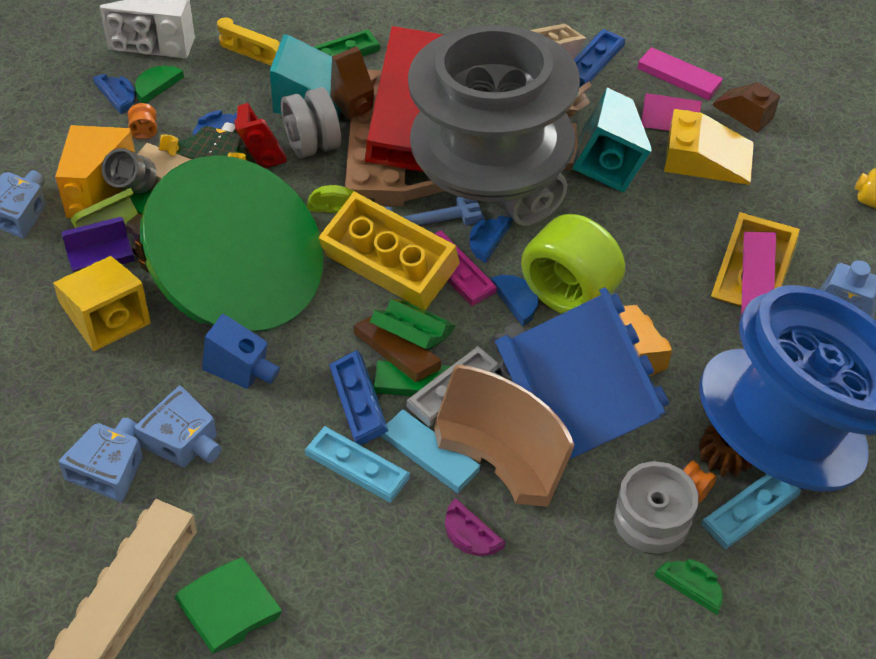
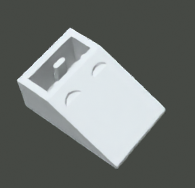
M123 0L100 5L108 50L178 58L188 57L195 39L190 0Z

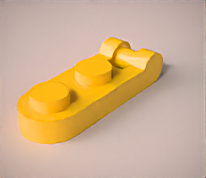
M227 17L217 21V28L219 33H221L219 36L220 46L272 66L280 45L279 41L235 25L233 20Z

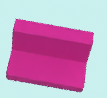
M646 93L643 103L642 125L645 128L669 131L674 109L700 113L702 101Z

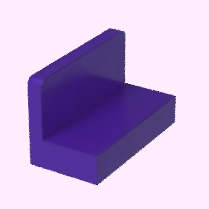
M123 217L77 227L61 233L72 273L109 256H112L120 264L135 261Z

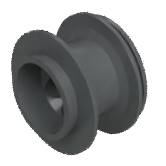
M483 25L468 27L447 33L433 40L415 56L408 73L410 96L420 110L412 124L410 133L411 150L416 162L433 183L443 190L465 199L482 202H505L521 199L541 191L551 184L564 170L574 152V127L566 114L575 102L579 91L580 75L574 59L561 45L552 39L534 31L513 26Z

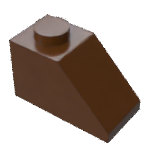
M357 46L332 56L330 97L348 119L359 114H365L373 108L374 87L360 49Z
M756 82L728 90L713 102V106L758 133L774 119L780 95Z

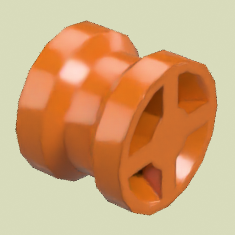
M138 103L130 107L128 111V128H131L132 137L147 139L155 136L157 132V116L154 107L145 103Z
M693 460L683 471L693 480L698 491V504H700L713 488L717 476L712 472H704L700 469V464Z

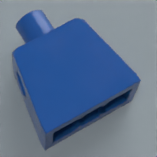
M223 313L205 336L202 370L248 389L256 377L272 384L280 371V367L266 360L268 344L264 339Z

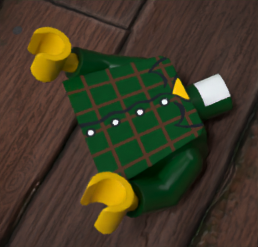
M225 123L221 129L204 126L195 135L183 141H178L177 137L167 134L161 135L158 150L168 151L171 156L178 154L189 159L206 156H228L251 162L248 149L243 146V141L236 132L235 125L232 123Z

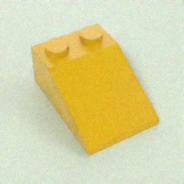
M673 110L668 133L664 172L750 185L753 155L752 141L703 113Z
M739 212L711 298L742 307L744 232L776 233L774 289L781 287L798 242L800 229Z

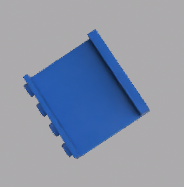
M606 287L599 290L600 296L513 338L505 335L495 340L512 381L542 400L566 426L574 442V449L569 460L668 415L664 406L670 404L662 386L660 385L655 388L650 378V375L655 373L652 364L646 354L640 356L635 346L640 340L632 323L625 325L620 313L625 311L622 301L617 293L611 295Z

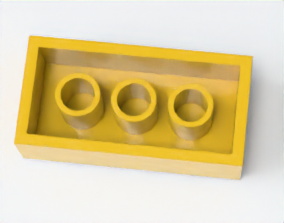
M355 191L318 237L325 256L423 310L428 308L460 264L456 245Z

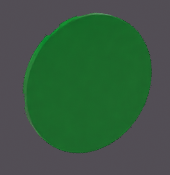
M206 156L178 165L163 176L147 198L141 218L140 243L143 244L147 259L145 262L156 285L165 297L186 316L200 324L206 323L213 327L223 313L253 333H265L287 324L310 303L318 289L323 270V248L318 238L320 234L305 203L277 175L247 160L228 156Z

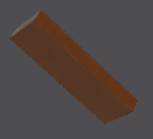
M372 316L354 324V334L413 381L418 382L441 369V359L429 350L370 323Z

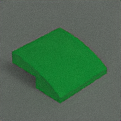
M391 299L387 309L374 310L370 323L425 349L432 348L441 343L452 333L456 324L403 299Z
M243 557L208 572L175 595V600L212 654L241 643L245 640L249 631L276 621L282 612Z

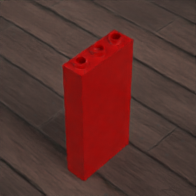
M397 26L391 27L367 138L365 162L423 171L412 154L410 144L411 127L420 110L410 96L408 73L410 65L419 51L443 34Z

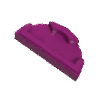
M455 498L447 508L445 529L447 537L456 548L466 554L476 556L492 555L505 548L506 542L459 500Z

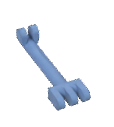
M457 197L456 207L403 216V218L418 226L461 217L464 225L478 223L480 220L485 219L478 201ZM388 206V207H385V208H387L388 210H390V211L393 212L392 207H389V206Z

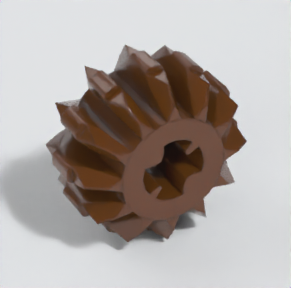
M709 425L705 429L698 447L701 451L700 462L709 463V472L717 468L720 470L722 478L727 474V471H730L737 478L741 471L748 472L751 469L752 464L739 455L722 438L714 426Z

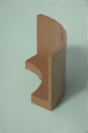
M456 365L454 367L433 425L438 449L454 451L473 458L478 462H481L484 458L496 467L494 473L506 484L515 504L548 507L574 449L573 439L566 426L550 407L520 385L482 369L465 365Z

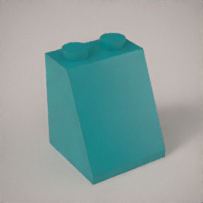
M283 34L269 71L273 113L282 114V97L299 94L304 99L308 90L324 87L330 96L332 56L290 35ZM331 98L339 121L342 110Z
M606 88L582 128L572 169L621 192L626 191L652 149L632 99Z

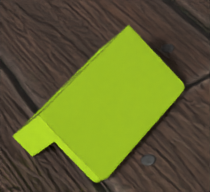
M129 188L75 213L70 220L74 227L77 228L123 217L126 227V223L138 214L130 199L134 193Z

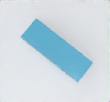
M403 409L386 424L389 431L380 435V437L456 493H459L480 472V465L470 457L454 451L438 449L435 432Z
M326 426L322 428L305 449L306 456L389 503L394 500L410 479V473Z
M766 474L705 517L701 525L726 550L797 498L801 493V489Z

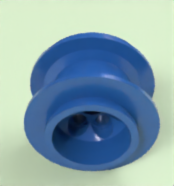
M781 286L766 294L757 296L750 301L740 317L739 332L744 349H732L717 354L708 362L701 374L699 391L705 412L722 438L745 460L766 474L789 485L812 491H836L849 487L863 474L868 463L869 452L865 435H876V320L851 303L811 287Z

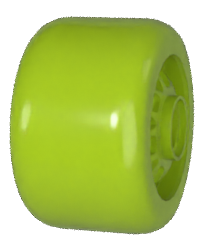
M564 214L550 221L528 243L521 258L522 272L532 292L546 306L560 314L600 296L599 290L604 287L612 294L621 284L625 274L624 256L613 236L592 219L576 214Z

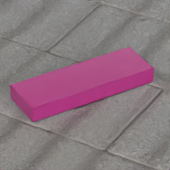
M652 47L639 60L637 67L641 71L707 100L712 98L720 88L723 78Z
M442 230L435 233V235L454 244ZM456 246L460 264L447 281L473 306L495 294L497 286Z
M744 232L741 315L751 300L774 289L776 233Z

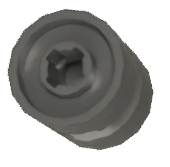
M117 148L110 151L102 163L103 177L113 187L122 190L131 188L134 194H142L149 191L156 181L157 170L155 164L149 158L125 148Z

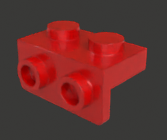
M249 103L238 105L237 119L234 120L235 129L257 164L263 168H268L287 162L285 152L266 121L258 119Z

